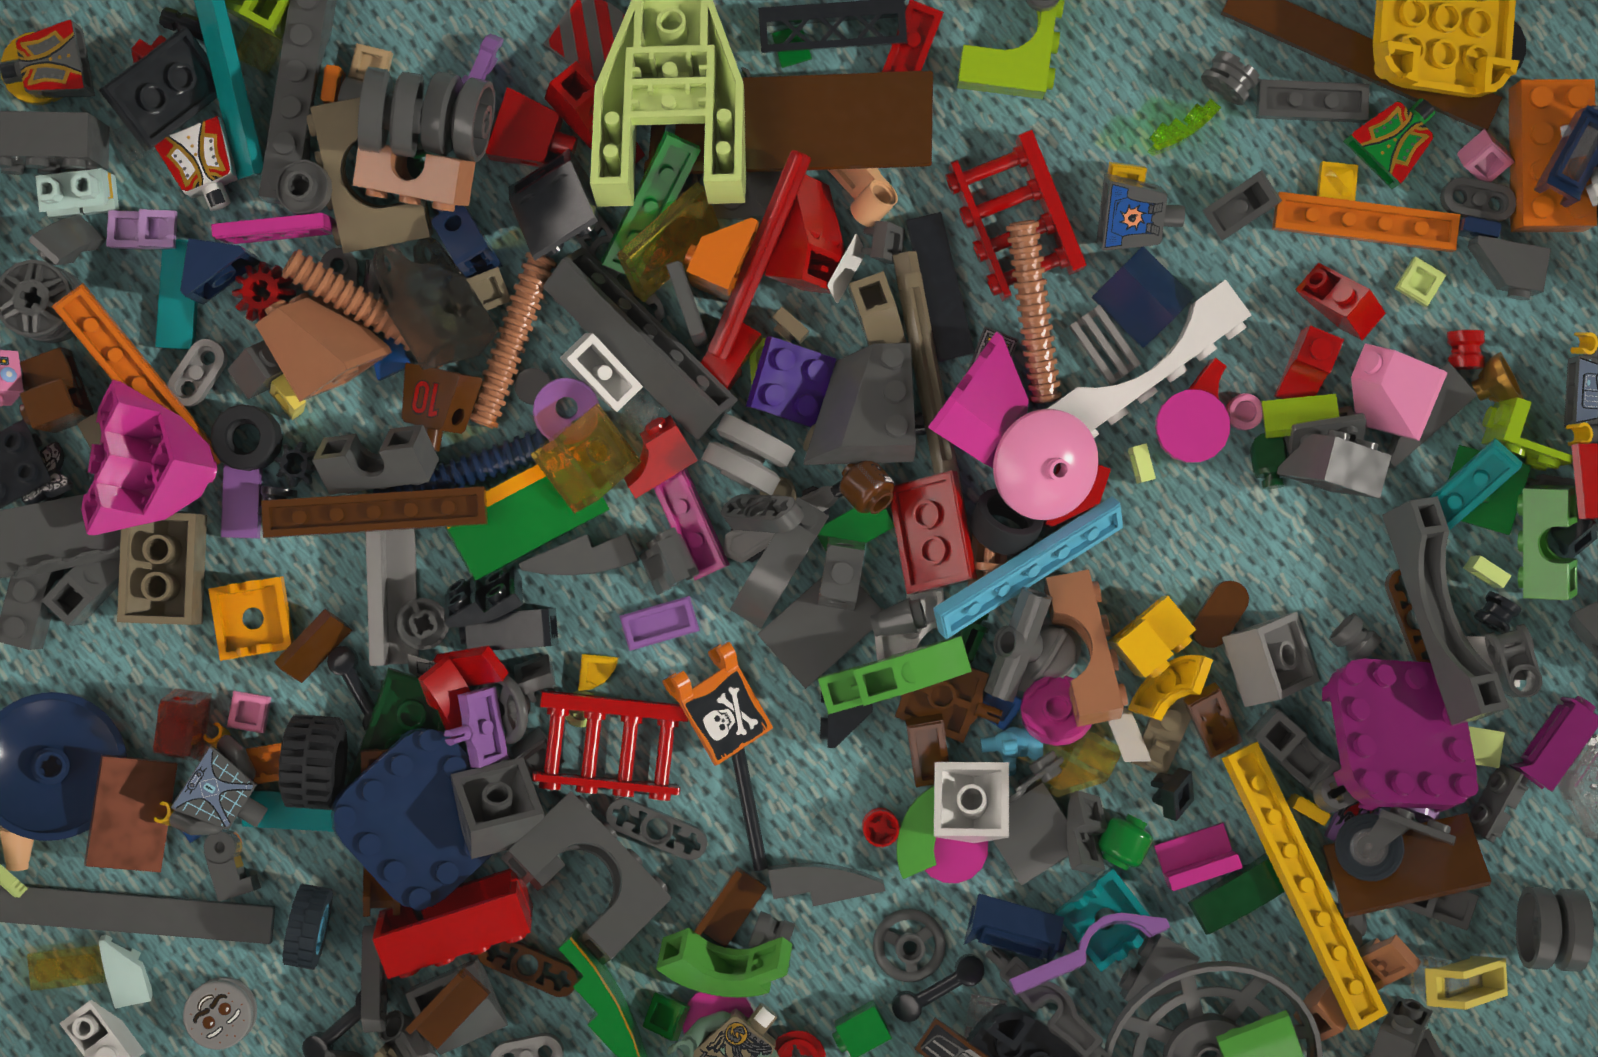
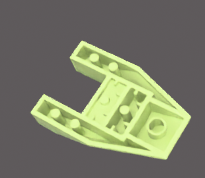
M631 0L595 84L590 186L596 206H634L637 125L705 123L703 182L708 204L745 203L744 83L713 0Z

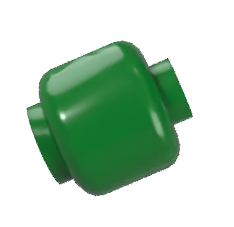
M1127 814L1125 820L1120 817L1111 818L1107 824V829L1098 841L1099 848L1103 851L1102 858L1126 871L1129 866L1139 867L1153 842L1151 834L1145 831L1147 823L1130 814Z

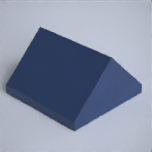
M188 238L180 291L185 297L204 305L234 283L236 276L246 274V266L250 265L254 268L261 261L255 254L239 245Z
M1141 247L1091 298L1098 305H1101L1103 310L1144 348L1176 318L1194 296L1145 247Z

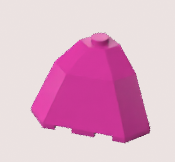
M995 332L928 426L932 431L993 468L996 448L1003 434L1017 419L1027 414L1028 396L1001 333Z
M112 380L98 407L96 423H99L101 429L100 444H92L87 472L94 474V480L87 494L83 496L81 508L86 533L93 536L167 519L201 497L208 483L213 482L217 473V464L213 459L209 444L181 416L124 383Z

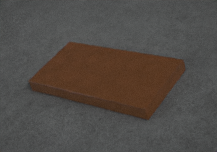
M1468 813L1434 820L1451 827L1450 834L1456 836L1454 846L1412 830L1402 835L1404 856L1400 866L1389 877L1378 881H1363L1351 876L1342 868L1336 857L1335 843L1323 845L1322 852L1343 917L1349 918L1490 886L1492 880ZM1362 837L1356 839L1354 845L1355 853L1362 861L1375 862L1383 856L1384 850L1377 858L1372 859L1370 857L1372 844L1367 845L1365 853L1361 855L1358 852L1357 843Z

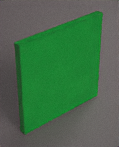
M1459 445L1448 479L1480 451ZM1523 463L1522 467L1464 517L1461 522L1510 535L1518 511L1519 494H1523V489L1526 486L1532 466Z

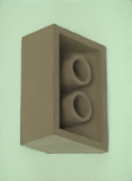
M175 513L165 520L121 529L117 622L179 625L203 624L207 515Z

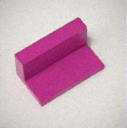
M1223 822L1153 845L1167 887L1172 891L1243 868L1238 853L1232 850Z

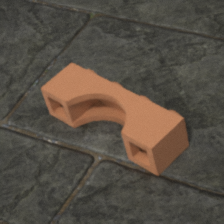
M1089 569L1047 577L1045 579L1044 593L1052 597L1048 608L1052 624L1064 626L1076 632L1085 642L1090 655V663L1087 668L1071 681L1069 696L1077 727L1121 719L1124 706L1128 705V698L1124 684H1118L1115 671L1119 670V662L1116 650L1109 649L1106 637L1110 636V626L1107 615H1100L1098 603L1102 602V596L1098 581H1092Z

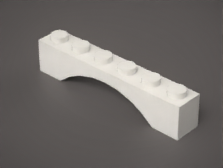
M1224 280L1190 305L1186 323L1177 341L1166 356L1151 370L1135 379L1118 385L1098 388L1077 387L1048 409L1064 411L1075 416L1087 426L1093 438L1099 435L1095 428L1106 420L1110 425L1119 421L1129 413L1125 407L1135 399L1140 404L1148 400L1158 392L1155 385L1161 380L1167 378L1171 383L1188 370L1184 364L1196 356L1200 362L1217 349L1214 342L1225 335L1230 340L1247 328L1243 321L1250 317L1251 313L1227 280Z

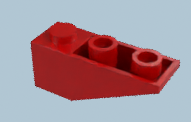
M576 60L549 83L544 99L592 150L596 81ZM637 142L635 164L645 157Z

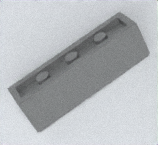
M415 529L366 532L369 666L408 664L407 654L419 657V649L408 647L398 638L394 623L396 614L401 606L410 600L417 599Z

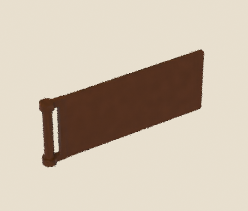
M932 71L742 78L744 83L746 172L783 171L792 150H798L811 157L807 170L927 167L932 165ZM705 123L676 124L675 135L699 145L701 149L689 174H704ZM651 125L649 159L644 163V174L665 134L666 125Z

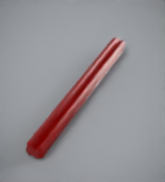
M792 150L788 156L708 347V352L718 358L726 359L731 352L811 162V157L798 150Z

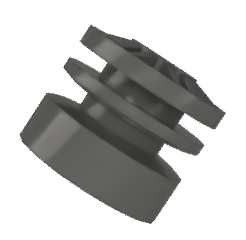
M30 259L15 263L0 278V319L8 329L39 342L58 343L69 340L75 334L51 306L82 284V282L75 275L46 261ZM34 295L42 297L40 304L32 302Z

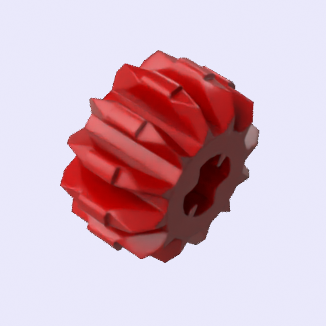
M260 262L258 272L252 266H246V273L249 277L245 279L242 276H236L235 281L243 286L242 289L232 290V296L243 298L236 304V309L240 312L247 310L246 319L251 322L256 320L258 316L259 320L267 316L265 309L272 304L285 300L286 297L293 298L296 296L295 290L286 288L292 283L293 279L290 277L287 279L281 276L282 267L275 265L270 269L266 262ZM261 287L271 293L268 299L257 294Z

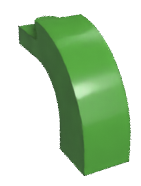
M686 928L663 937L656 969L674 982L705 994L735 998L759 996L770 992L771 981L787 976L792 943L784 937H780L753 948L730 949L715 945L705 940L692 929Z

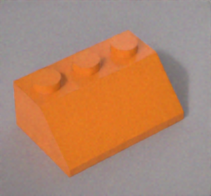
M751 217L702 236L698 245L692 243L683 261V264L686 265L685 269L691 286L728 302L759 228L758 220Z

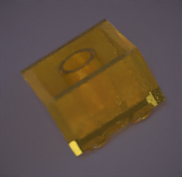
M599 403L555 433L530 454L574 513L599 500L642 462Z

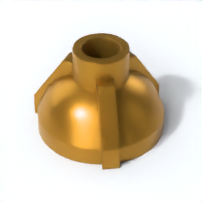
M1501 352L1493 355L1487 361L1485 368L1479 373V379L1471 382L1480 401L1488 398L1494 402L1516 397L1524 399L1518 382Z

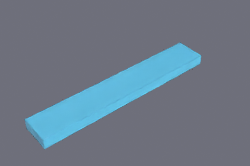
M1111 496L934 607L938 632L945 639L951 637L1019 594L1023 587L1032 586L1122 529L1123 521L1120 502Z

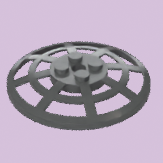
M1208 961L1184 966L1161 976L1145 986L1128 1002L1116 1018L1104 1048L1112 1056L1115 1043L1122 1029L1138 1033L1132 1057H1143L1148 1037L1165 1043L1163 1057H1200L1208 1050L1216 1051V1057H1222L1216 1036L1224 1034L1230 1029L1240 1028L1241 1026L1236 1021L1247 1006L1252 1008L1261 1018L1272 1014L1260 1000L1255 998L1270 983L1290 1000L1298 1012L1302 1024L1293 1025L1298 1039H1306L1307 1057H1323L1318 1027L1313 1015L1300 995L1284 980L1269 971L1250 964L1232 961ZM1217 971H1233L1254 975L1242 990L1223 986L1197 988L1195 975ZM1180 980L1183 993L1175 995L1161 1004L1147 1020L1132 1016L1135 1010L1151 995L1167 985ZM1218 996L1233 999L1222 1015L1216 1013L1203 1014L1200 998ZM1185 1003L1189 1018L1181 1022L1174 1030L1157 1024L1169 1011Z

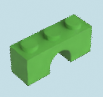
M1573 485L1528 486L1523 489V494H1519L1517 502L1518 514L1523 516V530L1519 531L1517 539L1518 550L1523 552V566H1520L1518 570V586L1523 588V598L1570 600L1577 595V559L1562 558L1555 555L1549 548L1547 538L1552 527H1569L1577 523L1576 488Z

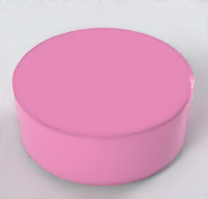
M1239 394L1233 397L1226 406L1230 417V425L1238 430L1252 429L1263 418L1262 403L1252 394Z

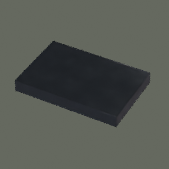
M186 26L99 89L100 93L145 151L150 150L218 98L208 56Z

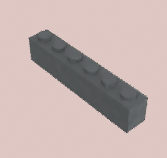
M584 247L564 257L543 285V288L584 330L588 333H593L656 401L696 440H700L720 423L724 414H727L738 401Z

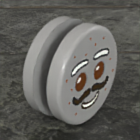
M231 977L213 978L196 988L188 997L183 1011V1021L189 1036L197 1044L213 1050L226 1049L237 1044L249 1034L257 1019V1003L252 991L243 982Z

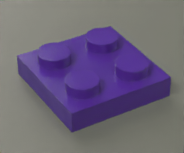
M767 336L746 407L811 428L817 422L836 358L772 336Z

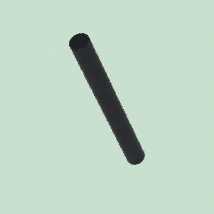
M743 748L731 757L754 871L768 869L745 748Z

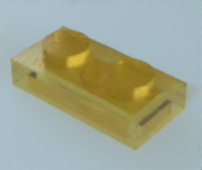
M99 945L27 954L31 991L106 982Z

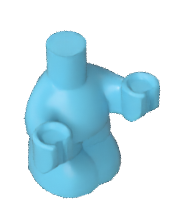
M1012 726L999 732L995 737L980 738L982 753L998 751L1003 758V762H1009V776L1016 774L1017 757L1028 756L1033 761H1036L1043 756V743L1029 735L1025 727L1018 728Z

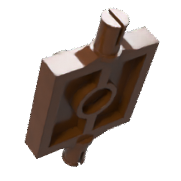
M970 666L972 671L901 695L895 717L905 721V719L941 713L945 736L964 743L969 727L977 719V716L998 725L1003 710L983 703V690L989 673Z

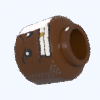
M860 461L857 464H848L844 468L839 490L857 512L876 514L884 510L891 503L894 482L878 463Z

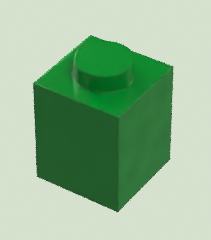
M873 1000L835 1020L837 1031L832 1033L841 1053L848 1051L851 1057H859L892 1039L890 1030Z

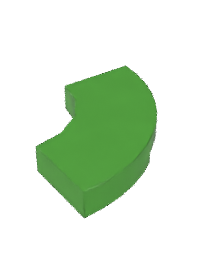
M934 785L926 789L914 800L901 822L896 843V854L902 879L936 865L934 855L936 837H934Z

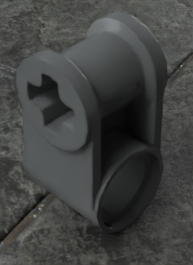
M1517 625L1515 630L1498 635L1493 632L1487 633L1485 635L1487 652L1493 663L1494 670L1498 673L1504 694L1513 698L1531 697L1537 694L1543 683L1542 675L1534 653L1533 639L1526 625ZM1515 643L1512 646L1504 647L1506 644ZM1518 671L1524 673L1527 680L1525 688L1521 691L1515 687L1513 680Z

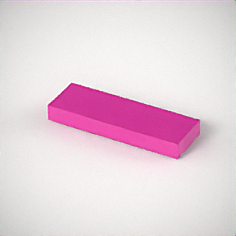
M687 468L654 487V491L671 528L675 527L678 534L682 535L699 571V575L694 577V580L729 566L728 559L724 554Z

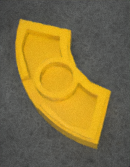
M1184 655L1170 660V666L1155 678H1152L1150 675L1145 679L1133 696L1127 710L1162 721L1168 708L1178 699L1189 694H1201L1213 660L1202 655Z

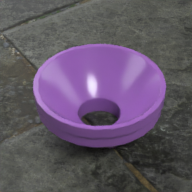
M564 377L550 381L541 388L534 401L533 416L537 428L546 438L559 444H574L584 440L595 430L600 417V406L597 396L591 387L578 379ZM563 397L573 398L578 405L577 412L567 418L560 416L555 408L559 399Z

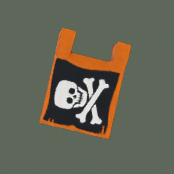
M726 642L723 645L719 644L708 651L710 659L720 670L693 688L685 671H681L678 674L673 673L662 680L668 693L680 704L714 766L719 765L773 729L771 722L738 666L737 655L730 642Z

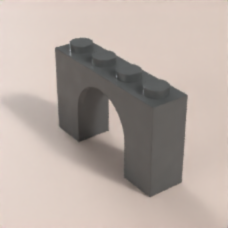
M570 791L544 816L543 820L517 841L501 859L525 884L530 882L557 855L566 851L581 850L591 853L606 865L613 883L611 901L606 910L577 938L604 965L613 959L672 897L667 893L668 888L659 877L651 876L645 870L639 855L632 849H626L617 840L618 836L615 830L606 822H600L592 814V807L587 800L580 795L575 796Z

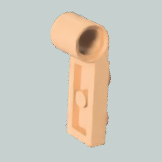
M878 168L828 170L854 199L850 210L853 217L863 226L874 227L875 221H880L898 201L895 189L881 175Z

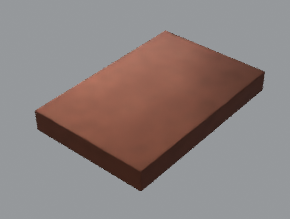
M101 754L84 861L85 866L161 872L168 825L156 823L154 817L164 819L167 815L166 806L160 805L162 801L172 803L178 763Z

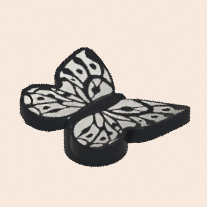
M52 442L40 451L52 481L22 497L25 505L59 499L64 492L74 488L73 482L67 476L60 474L59 470L64 463V452L58 442Z

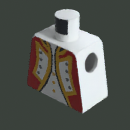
M215 116L167 136L154 146L186 195L191 198L204 195L210 211L222 209L231 203L224 185L238 179L224 121L221 118Z

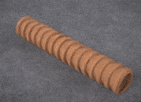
M1025 220L1009 223L1006 226V231H1010L1011 235L1007 240L1008 243H1012L1009 254H1013L1014 257L1010 262L1012 266H1015L1012 276L1017 279V282L1014 283V288L1018 289L1015 299L1020 301L1017 311L1021 312L1022 315L1018 317V321L1023 323L1020 333L1024 334L1025 339L1021 340V343L1026 346L1023 356L1028 359L1024 364L1026 368H1029L1026 378L1031 381L1027 385L1028 390L1032 391L1029 401L1033 403H1047L1061 398L1062 392L1057 389L1061 384L1059 380H1056L1059 370L1054 367V364L1058 363L1057 358L1053 357L1056 347L1051 345V342L1055 339L1053 335H1050L1053 325L1048 322V319L1051 318V313L1047 312L1050 302L1045 300V296L1048 295V290H1044L1047 280L1042 278V273H1045V267H1041L1040 263L1044 261V257L1039 256V250H1042V245L1038 244L1037 239L1041 238V235L1036 233V227H1039V222Z
M298 249L293 252L282 271L283 278L287 279L290 277L293 279V284L297 285L300 283L304 285L303 290L308 291L310 289L314 291L313 296L318 297L320 295L324 297L323 302L325 303L331 301L334 303L333 307L335 309L341 307L344 309L343 313L345 315L350 313L354 315L353 319L355 321L363 320L364 326L367 328L370 325L373 326L374 332H383L384 338H393L394 344H403V349L406 351L413 350L414 356L419 357L422 355L424 357L423 361L426 363L432 361L434 363L433 367L436 369L444 365L454 348V341L451 339L445 341L443 339L444 335L441 333L435 335L433 333L434 329L431 327L425 329L424 323L421 321L415 323L414 317L410 315L408 317L404 316V311L398 310L397 312L393 310L394 305L389 304L387 306L383 304L384 299L379 298L377 300L373 298L374 293L368 292L367 294L363 292L364 287L360 285L358 288L353 286L354 281L350 279L348 281L343 280L344 275L340 273L338 275L333 274L334 270L332 268H323V263L320 261L318 263L313 262L312 256L308 255L306 258L302 255V250Z
M530 252L525 254L528 260L521 265L524 271L517 276L520 282L513 287L516 293L509 298L512 304L506 307L508 315L502 318L504 326L498 329V332L501 333L500 337L494 339V343L497 344L496 348H491L490 353L493 356L486 361L489 367L482 372L485 378L482 381L481 389L478 392L477 400L469 418L472 422L491 429L498 428L499 423L496 420L497 417H502L503 413L500 412L501 406H506L507 402L504 401L505 395H510L508 387L514 384L512 376L518 373V370L515 368L517 364L522 362V359L519 358L520 354L526 351V348L523 347L524 343H528L530 340L527 337L528 332H533L534 327L531 324L532 321H537L536 310H541L542 306L539 305V302L545 299L543 285L551 276V269L557 266L554 259L545 257V255L535 261Z

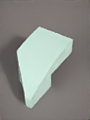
M102 935L99 939L101 959L115 1009L151 1001L153 996L152 987L143 962L138 960L141 953L133 948L129 951L111 942L112 937Z

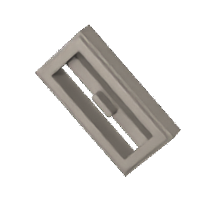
M1098 305L1069 325V328L1109 385H1112L1141 365L1101 305ZM1094 317H1098L1129 362L1127 366L1123 364L1093 321ZM1084 324L1087 325L1118 370L1114 375L1081 329V326Z

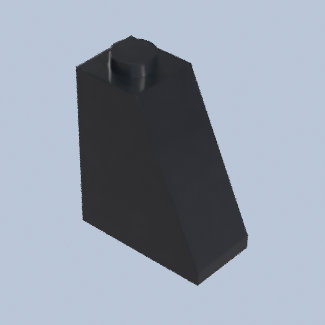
M556 608L513 611L487 622L459 627L461 645H467V649L489 645L492 650L558 645Z

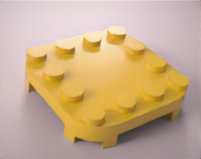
M1376 0L1373 34L1375 74L1380 79H1387L1391 84L1402 88L1454 96L1481 97L1496 92L1504 86L1510 76L1516 74L1519 60H1512L1516 0Z

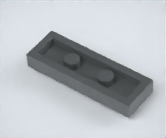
M1260 79L1257 84L1256 118L1365 123L1368 121L1370 84Z

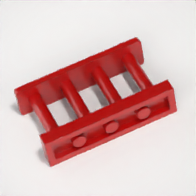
M1033 130L1018 135L1015 141L1017 146L1013 147V152L963 172L958 160L950 162L948 168L950 173L945 174L951 193L953 195L959 193L963 203V207L959 208V213L966 229L972 227L977 238L976 241L972 242L975 254L979 262L986 261L991 273L986 275L990 291L993 296L999 294L1002 302L1012 296L1009 286L1017 282V279L1012 276L1015 268L1003 273L995 252L1012 246V243H1008L1007 240L1011 235L1009 231L989 239L982 219L1030 199L1034 202L1039 200L1044 214L1040 215L1039 220H1036L1039 222V227H1036V233H1040V235L1043 233L1047 235L1053 234L1058 246L1053 249L1054 253L1044 256V261L1040 262L1041 267H1045V272L1056 267H1060V269L1067 268L1069 275L1083 270L1087 266ZM1015 166L1020 168L1026 167L1031 179L1026 181V186L981 204H975L968 185Z
M541 690L540 707L547 708L550 722L544 771H532V781L539 782V788L561 790V784L576 785V792L596 794L598 788L613 789L612 795L621 797H634L635 791L648 792L649 799L670 801L671 795H680V786L669 784L675 727H679V721L688 722V718L680 704ZM569 710L584 711V718H587L581 775L559 773L565 716H569ZM606 714L621 715L620 721L624 722L618 778L596 776L602 720H606ZM643 718L657 719V725L660 726L654 782L632 780L638 724H642Z

